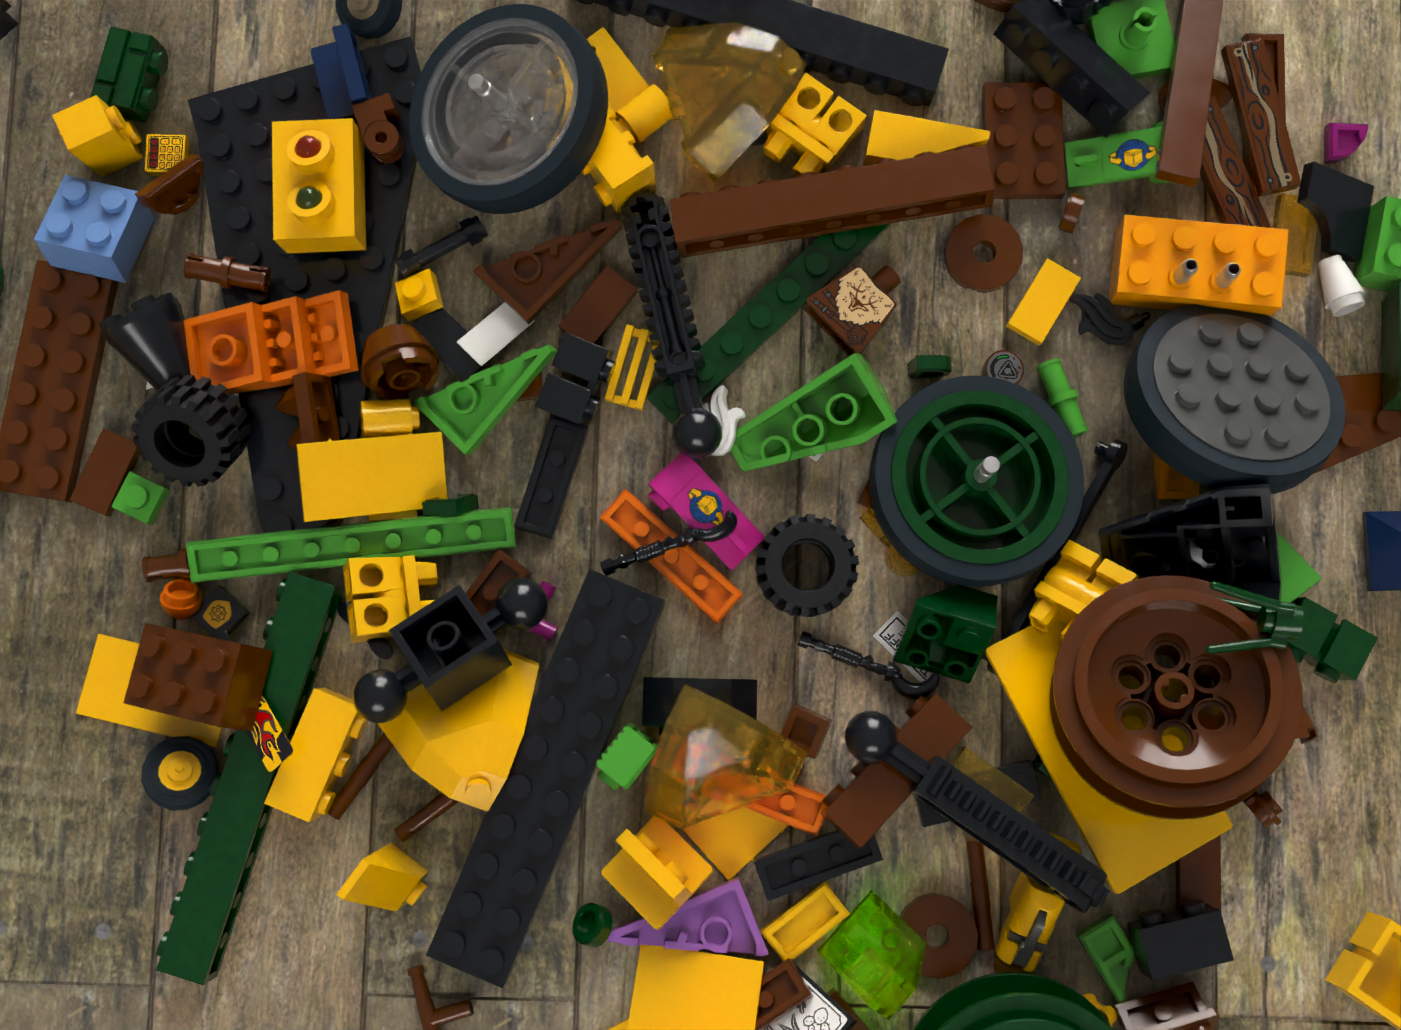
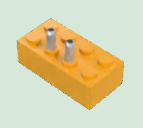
M1124 215L1115 230L1109 301L1112 305L1175 310L1183 306L1195 304L1264 314L1271 317L1282 308L1289 229Z

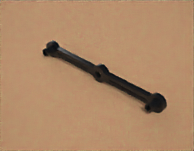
M1118 439L1114 440L1110 445L1102 441L1097 443L1100 447H1095L1094 454L1104 457V461L1083 497L1077 522L1065 543L1046 562L1003 639L1028 626L1030 622L1028 615L1037 601L1034 589L1040 581L1044 580L1050 569L1059 562L1062 557L1061 550L1068 540L1076 541L1113 473L1123 463L1128 449L1127 443ZM984 653L982 659L988 661L987 670L996 675Z

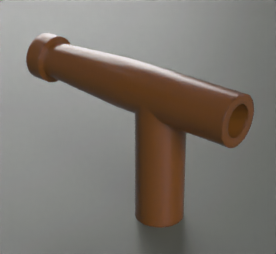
M423 964L407 969L408 976H411L423 1030H441L440 1025L473 1016L474 1011L470 999L435 1009L423 974L425 971Z

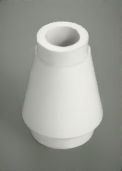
M1341 255L1328 257L1317 264L1325 309L1331 310L1334 317L1350 314L1365 305L1363 296L1366 292L1342 260Z

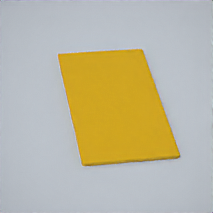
M1058 620L1048 633H1044L1031 625L986 648L985 654L1099 868L1107 874L1106 881L1114 894L1124 892L1230 830L1233 824L1226 811L1207 817L1187 820H1169L1144 816L1129 811L1106 799L1078 775L1059 745L1050 713L1051 680L1057 653L1062 642L1060 634L1067 624ZM1123 675L1119 677L1121 685L1125 688L1137 689L1140 687L1139 681L1134 676ZM1126 715L1122 717V722L1128 729L1138 731L1144 728L1142 721L1137 716ZM1166 735L1162 737V742L1167 749L1171 751L1183 750V744L1176 736Z

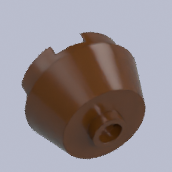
M406 324L388 325L376 330L365 340L361 379L367 387L376 392L379 400L407 399L405 393L414 391L423 385L425 391H428L437 382L440 376L438 369L439 355L416 328Z

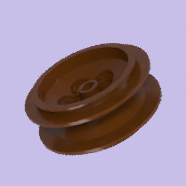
M1164 575L1136 579L1118 585L1094 599L1079 613L1066 631L1057 653L1051 680L1050 713L1054 732L1064 755L1078 775L1100 795L1116 805L1144 816L1159 819L1187 820L1207 817L1226 811L1247 799L1263 785L1285 759L1297 735L1302 716V684L1296 661L1288 644L1285 649L1266 647L1227 653H1206L1205 648L1208 645L1266 638L1267 635L1265 632H1259L1258 615L1242 612L1217 597L1246 603L1250 602L1214 591L1209 587L1211 582L1197 578ZM1157 655H1167L1172 658L1175 667L1163 668L1156 663L1154 657ZM1205 674L1213 680L1215 687L1203 688L1199 686L1194 679V675ZM1123 675L1134 676L1139 681L1140 687L1137 689L1125 688L1121 685L1119 677ZM1164 695L1174 698L1177 703L1166 700ZM1202 714L1213 716L1219 723V729L1209 730L1204 728L1200 724L1198 716ZM1126 715L1137 716L1142 721L1144 728L1138 731L1130 730L1123 724L1122 717ZM1166 735L1176 736L1182 742L1183 750L1171 751L1167 749L1162 742V737Z

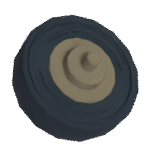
M336 0V12L341 24L348 23L353 34L366 39L381 38L389 33L398 22L402 10V0Z

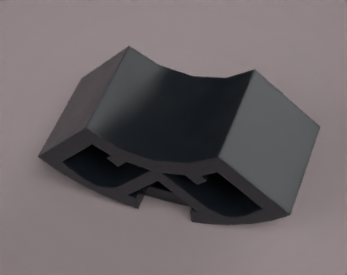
M643 677L642 726L659 727L658 735H683V728H716V736L739 737L740 729L757 728V680Z

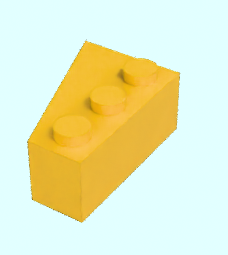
M575 92L551 107L555 119L551 126L559 140L570 120ZM608 105L603 134L593 156L581 173L584 176L588 173L591 174L597 183L593 186V189L601 203L605 207L611 204L616 213L619 214L621 213V207L625 206L626 201L634 194L645 192L646 189L650 190L651 193L656 190L653 161L648 155L641 158L633 146V143L636 142L634 137L628 130L626 132L622 130L615 119L617 118L616 114Z

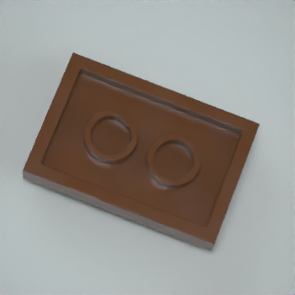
M985 82L982 87L983 130L990 131V137L986 145L995 188L993 199H1062L1065 195L1062 97L1046 82Z

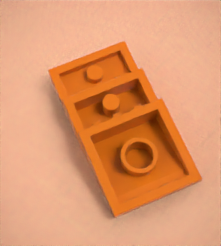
M340 290L307 299L294 296L263 305L250 302L183 320L190 375H194L197 381L203 376L211 379L212 385L222 384L227 388L225 390L227 394L293 384L292 376L304 372L331 377L359 370L348 293Z

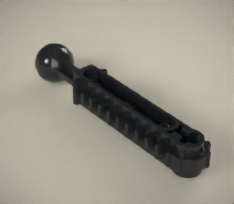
M646 189L645 192H639L631 196L626 201L625 206L621 207V213L624 218L622 223L625 231L629 232L625 236L628 245L632 246L629 248L632 260H636L632 263L635 274H640L635 277L639 288H644L639 291L641 301L646 303L642 306L645 317H651L645 321L648 330L654 331V333L649 335L652 346H658L651 351L654 360H657L654 363V367L659 377L670 379L672 387H674L680 412L672 427V441L676 449L683 455L690 458H705L714 453L719 447L722 439V426L719 419L712 412L703 408L697 383L699 376L697 371L705 366L706 363L702 351H698L701 349L699 339L693 338L698 334L696 325L690 323L694 320L692 309H686L691 305L689 296L683 294L688 291L685 280H679L684 277L682 267L677 265L681 262L678 251H673L677 246L675 238L670 237L674 232L671 223H667L670 220L669 212L666 209L664 198L662 196L658 197ZM648 213L651 224H643L642 214Z
M863 711L856 714L849 721L845 730V743L849 752L857 760L866 764L886 762L914 782L909 793L1072 908L1082 913H1087L1090 906L1101 908L1110 890L1104 887V882L1108 876L1099 867L1082 857L940 756H934L927 762L897 741L895 726L886 715L877 711Z

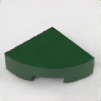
M474 493L458 494V497L451 499H439V497L422 502L424 516H457L479 509L478 495Z

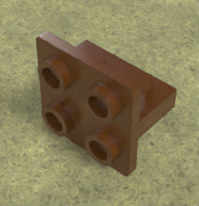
M1193 981L1115 1005L1117 1018L1122 1030H1216L1219 1014L1215 1007L1206 1008Z

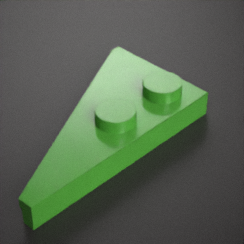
M550 344L539 349H531L520 354L521 356L504 364L494 365L473 374L465 381L446 386V389L430 396H422L416 399L414 404L465 455H472L558 351Z

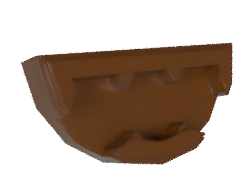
M190 154L135 193V196L143 206L156 213L177 215L188 210L200 195L196 192L200 185V175H203L204 170L201 156Z

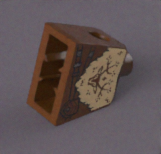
M887 265L883 266L873 277H870L862 267L856 266L808 297L803 310L848 357L854 353L862 354L895 310L897 305L888 294L901 283V280L897 273Z

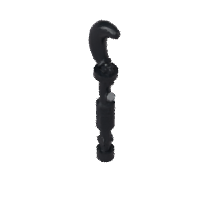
M729 510L725 513V520L715 527L703 530L689 526L684 528L685 534L672 539L667 536L663 542L657 540L638 547L631 554L619 555L614 560L608 558L600 561L604 575L608 576L616 573L618 568L625 569L629 564L635 562L641 564L665 555L667 550L685 547L688 543L693 547L698 544V541L715 542L722 540L735 530L738 521L737 516Z
M802 631L797 646L805 649L811 647L818 652L831 655L832 659L857 668L861 666L878 675H884L883 681H891L892 687L898 694L907 699L916 700L921 695L925 698L931 695L939 684L940 674L933 673L922 683H911L902 677L901 669L894 662L889 661L887 666L875 663L871 654L863 657L862 653L836 644L833 646L821 639L812 638V634Z

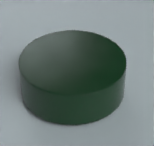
M596 903L583 905L573 920L572 930L575 940L589 947L601 946L608 939L612 930L613 919L611 912L606 907Z

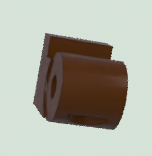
M386 93L352 105L363 140L374 158L385 164L394 163L399 160L404 153L405 147L404 141L397 129L391 124V122L401 118L390 94Z

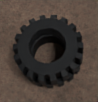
M185 375L182 379L179 377L171 379L153 394L135 414L136 420L132 423V431L137 434L133 438L135 446L140 447L142 450L139 455L143 461L148 460L153 465L151 469L155 473L162 472L165 474V479L172 483L175 480H179L182 486L190 487L195 483L199 487L205 486L209 481L215 482L243 453L249 442L247 435L250 433V424L244 422L248 415L244 408L237 406L238 398L234 394L229 396L225 392L227 388L222 384L212 385L211 379L203 376L198 381L194 375ZM182 422L194 428L202 440L190 434Z
M806 514L805 517L792 516L787 521H781L774 526L762 541L755 562L756 579L766 600L773 603L774 607L779 611H784L795 617H815L838 607L852 592L853 589L851 588L858 577L856 572V566L859 564L858 555L855 556L853 548L855 545L852 539H847L844 535L846 531L841 526L837 528L831 524L832 520L826 517L823 519L815 518L813 514ZM797 544H813L819 547L828 558L830 565L829 575L826 581L816 589H797L784 576L782 569L784 556L790 548Z

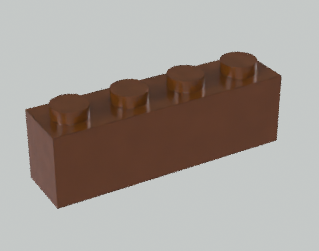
M937 693L927 700L921 695L906 710L905 713L910 717L900 729L895 726L897 741L927 762L930 758L937 755L944 759L973 728ZM858 761L850 770L855 777L847 786L843 788L838 783L822 800L827 807L820 814L856 849L862 848L911 795L909 791L914 782L884 761L877 764H866Z

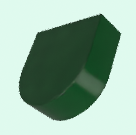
M916 355L907 364L908 377L910 379L938 378L947 376L952 372L951 357L946 355Z

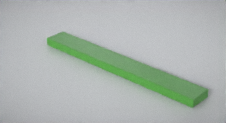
M512 507L475 510L457 516L409 517L188 541L185 544L191 583L342 567L348 558H401L402 556L415 555V558L515 548L516 540Z

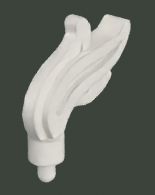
M720 385L714 391L710 405L705 403L703 406L705 410L712 412L719 419L722 426V439L719 447L714 453L710 454L712 456H723L731 450L736 438L737 422L739 419L746 417L745 412L740 408L728 409L726 399L728 389L724 385Z

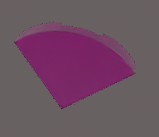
M1328 123L1324 127V164L1340 162L1354 153L1366 138L1368 124Z

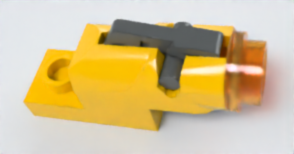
M1050 833L1078 854L1081 853L1078 843ZM1020 872L1009 896L1011 910L1001 929L1000 940L993 953L995 959L993 967L998 973H1032L1035 970L1065 903L1026 874Z

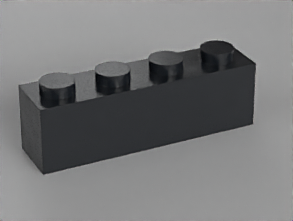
M1049 0L1018 1L1012 6L993 33L994 36L1106 138L1122 125L1150 94L1145 87L1070 19L1066 18Z

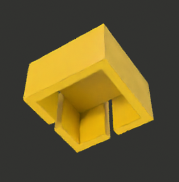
M1367 911L1349 940L1355 948L1352 952L1346 949L1342 951L1325 980L1394 1028L1401 1030V926L1389 918Z

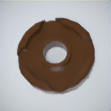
M978 214L965 218L954 227L944 249V262L948 274L963 288L976 290L980 293H989L1003 288L1015 277L1023 259V246L1019 234L1009 222L995 215ZM978 245L989 247L993 253V260L988 263L977 261L973 254V248Z
M930 893L916 897L904 907L896 926L895 939L899 953L910 968L925 977L941 979L954 976L969 965L977 950L978 931L975 919L962 903L950 896ZM936 924L944 926L947 930L945 942L939 946L929 945L925 938L928 928Z

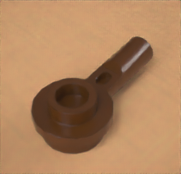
M1255 791L1243 801L1265 828L1273 823L1276 825L1282 823L1277 815L1283 810L1267 791L1261 795Z

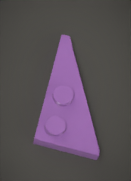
M739 877L692 895L659 930H655L643 917H639L613 928L607 939L608 942H616L628 946H638V944L664 946L665 949L690 951L703 949L711 950L715 953H727V951L752 953L755 956L769 954Z

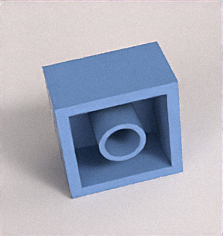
M64 175L34 237V241L51 266L126 283L155 218L150 209L143 206L135 196V193L138 191Z

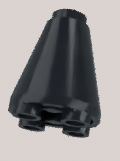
M172 292L157 298L154 295L141 298L131 305L134 310L132 313L124 317L121 314H116L99 323L106 341L156 391L173 378L179 377L182 379L185 375H190L183 321L185 318L181 304L177 297L173 296Z

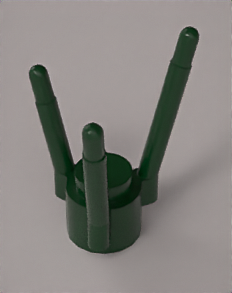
M1216 581L1210 583L1209 587L1214 591L1250 602L1246 603L1217 597L1242 612L1258 615L1259 632H1265L1267 637L1208 645L1205 648L1206 653H1227L1266 647L1285 649L1287 640L1296 641L1300 638L1304 625V613L1300 606H1296L1295 603L1280 602Z

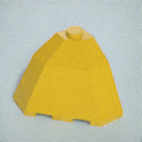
M505 649L504 651L512 665L445 710H440L424 685L420 684L408 692L406 706L397 718L386 723H378L413 772L450 799L487 812L507 780L524 735L539 670L538 662Z

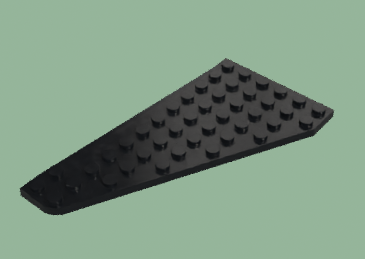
M411 37L360 50L371 98L386 93L390 94L401 118L391 122V124L397 129L404 141L405 147L404 153L399 160L394 163L385 164L374 158L364 142L366 250L287 254L273 240L272 122L328 119L314 64L188 99L198 137L200 156L203 162V175L217 259L223 260L227 256L235 258L238 263L271 268V283L266 293L233 286L231 289L222 288L225 309L250 302L263 305L294 296L307 299L338 290L348 293L359 370L331 376L340 440L361 438L360 401H368L370 388L361 379L363 345L369 335L384 325L396 266L394 259L398 256L417 162L410 139L409 112L421 68ZM354 117L353 120L355 121L356 125L358 126L357 120H356V118ZM294 384L238 393L240 406L245 409L248 415L244 422L250 424V433L247 435L249 438L247 450L257 512L263 533L340 525L343 518L304 522L297 452L287 444L291 434L299 426V418L284 414L275 407L280 397Z

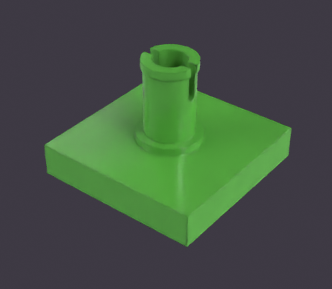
M1125 0L1110 3L1108 7L1102 8L1097 15H1093L1086 22L1089 37L1135 79L1170 73L1175 42L1165 0Z

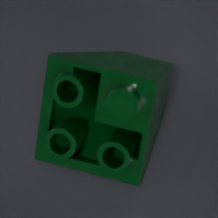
M956 585L917 599L894 653L893 661L970 684L996 629L998 596Z

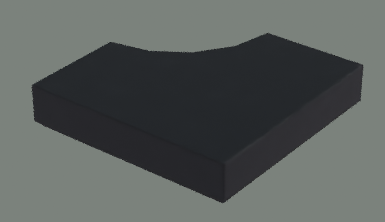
M1317 162L1305 164L1297 202L1307 208L1317 221L1321 235V251L1333 256L1341 255L1342 259L1348 262L1361 260L1374 186Z

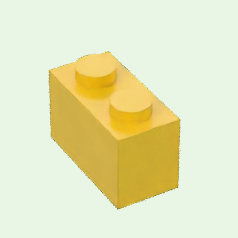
M97 95L52 115L68 151L101 178L143 159V155L138 147L142 139L134 124L130 120L125 122L116 106L109 107Z

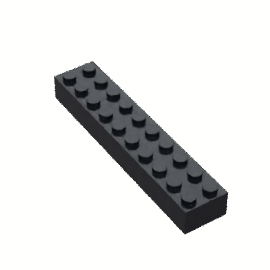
M589 569L529 710L524 735L507 780L489 811L485 814L426 956L500 988L505 986L597 769V760L604 752L666 603L664 599Z

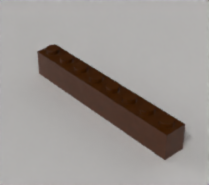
M963 145L950 152L938 154L922 152L913 158L897 161L887 158L879 160L873 165L861 167L845 165L832 172L820 174L805 172L799 174L796 178L785 180L764 179L755 185L744 187L728 185L720 188L718 191L702 194L699 192H687L679 198L670 199L675 243L680 257L686 258L992 207L995 188L987 145L979 147Z

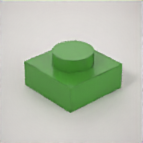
M129 471L111 507L146 524L153 525L170 489Z

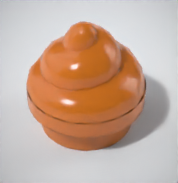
M172 580L164 586V590L160 594V606L169 616L177 620H185L198 612L202 603V593L196 583H191V580Z

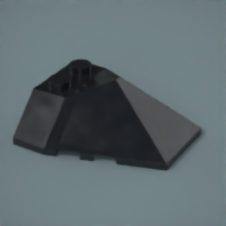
M1270 484L1223 486L1099 529L1102 560L1106 558L1137 574L1138 579L1164 575L1185 576L1208 582L1216 581L1282 602L1276 510Z

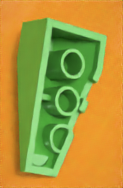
M854 353L738 428L734 445L730 451L741 470L745 472L863 444L896 424L898 420L884 386L865 355Z

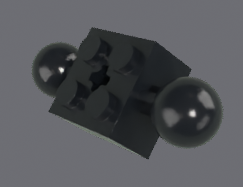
M528 578L510 580L499 590L495 601V608L481 616L461 586H456L389 630L409 664L395 673L389 670L378 669L363 675L356 683L353 691L355 709L364 719L373 723L392 721L404 710L408 692L423 684L440 710H445L512 665L495 635L507 627L516 630H528L537 626L544 619L548 609V598L544 589L537 582Z

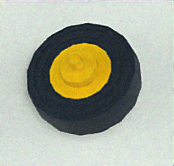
M189 736L172 737L158 743L148 753L142 766L141 782L147 796L158 806L172 811L188 810L202 804L210 796L212 783L218 774V761L213 750L201 740Z

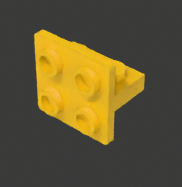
M658 814L654 815L635 836L626 829L615 840L622 849L601 870L602 876L655 930L661 929L713 873L712 866Z

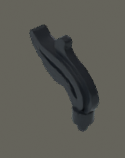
M1096 293L1094 298L1086 294H1075L1070 299L1071 303L1079 306L1087 318L1079 324L1078 333L1083 335L1086 332H1090L1110 345L1118 346L1125 344L1134 332L1144 327V321L1150 318L1149 312H1144L1141 315L1135 313L1127 319L1118 318L1112 303L1099 293Z

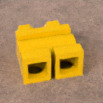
M805 73L780 112L772 120L770 135L763 147V153L779 164L789 150L800 156L801 158L792 168V173L795 176L805 172L826 173L842 155L849 143L855 140L864 129L867 115L840 96L832 104L834 92Z
M1070 539L1061 550L1062 557L1059 562L1050 569L1044 580L1040 581L1034 589L1037 601L1028 615L1032 626L1044 633H1048L1058 620L1067 624L1060 634L1062 640L1074 619L1094 599L1118 585L1138 579L1137 574L1106 558L1101 563L1099 554Z
M415 555L402 556L401 558H348L343 566L346 602H351L347 608L351 643L365 642L373 638L392 637L389 632L391 628L435 601H420L419 588L435 587L437 585L436 563L415 562Z

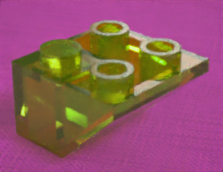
M871 890L817 951L869 1007L889 1021L917 988L927 943Z

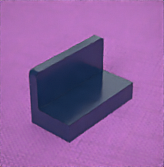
M348 23L332 27L336 42L314 47L310 51L328 119L354 118L352 105L372 99L357 40Z

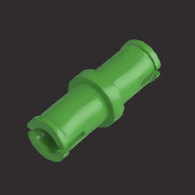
M1055 358L1038 365L1036 369L1039 371L1049 399L1046 401L1047 404L1060 416L1073 438L1089 432V429L1086 427L1076 399L1079 398L1076 389H1071L1062 367L1061 359Z

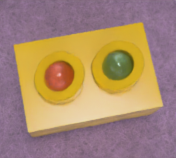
M353 118L272 122L273 240L287 254L366 250L364 140Z

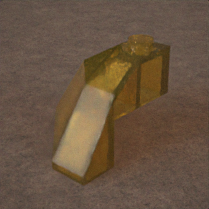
M737 22L669 28L664 32L652 55L657 70L664 71L669 87L664 93L667 97L673 120L680 121L685 139L681 141L685 157L713 182L718 180L772 123L797 88L806 67V63L800 58L799 54L790 48L780 37Z
M685 684L665 723L651 764L645 811L680 829H685L706 819L727 814L771 796L791 791L808 752L763 723Z

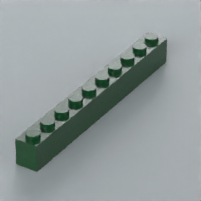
M289 572L287 579L284 578L280 582L276 593V601L279 604L275 616L269 618L263 632V639L266 640L264 649L273 650L262 695L289 742L292 740L308 703L338 612L337 608L345 591L344 587ZM236 729V732L229 736L225 744L224 756L227 759L223 771L216 775L212 783L210 795L214 796L209 812H205L199 822L197 835L201 837L196 852L193 851L186 861L184 875L187 876L183 891H179L173 900L170 915L174 916L170 930L166 931L162 936L156 952L157 956H160L156 971L201 985H205L218 976L273 807L264 804L280 765L272 772H269L245 730Z

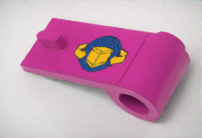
M679 453L648 483L652 489L648 497L663 512L668 508L673 510L692 528L696 527L704 530L715 527L725 520V513L729 510L737 516V526L728 537L715 542H704L731 571L765 538L692 458L682 453Z

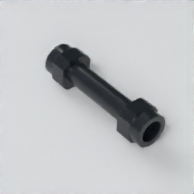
M478 216L459 222L460 229L418 252L413 253L409 249L400 254V257L394 259L404 278L423 271L422 267L468 242H470L472 247L482 242V239L487 237L488 234Z

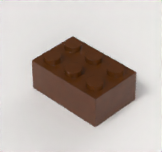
M145 623L123 703L216 727L253 731L273 650Z

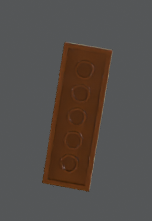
M37 260L0 428V491L72 503L69 499L77 482L106 339L99 323L112 315L119 281L54 267L48 261Z

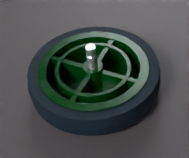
M961 376L939 381L922 389L894 412L898 422L880 433L873 451L869 474L870 498L877 522L884 535L896 551L911 565L927 575L947 583L971 587L992 586L1007 583L1032 573L1052 558L1065 543L1077 522L1082 507L1084 495L1083 465L1079 450L1068 427L1060 416L1040 397L1017 384L1003 379L987 376Z

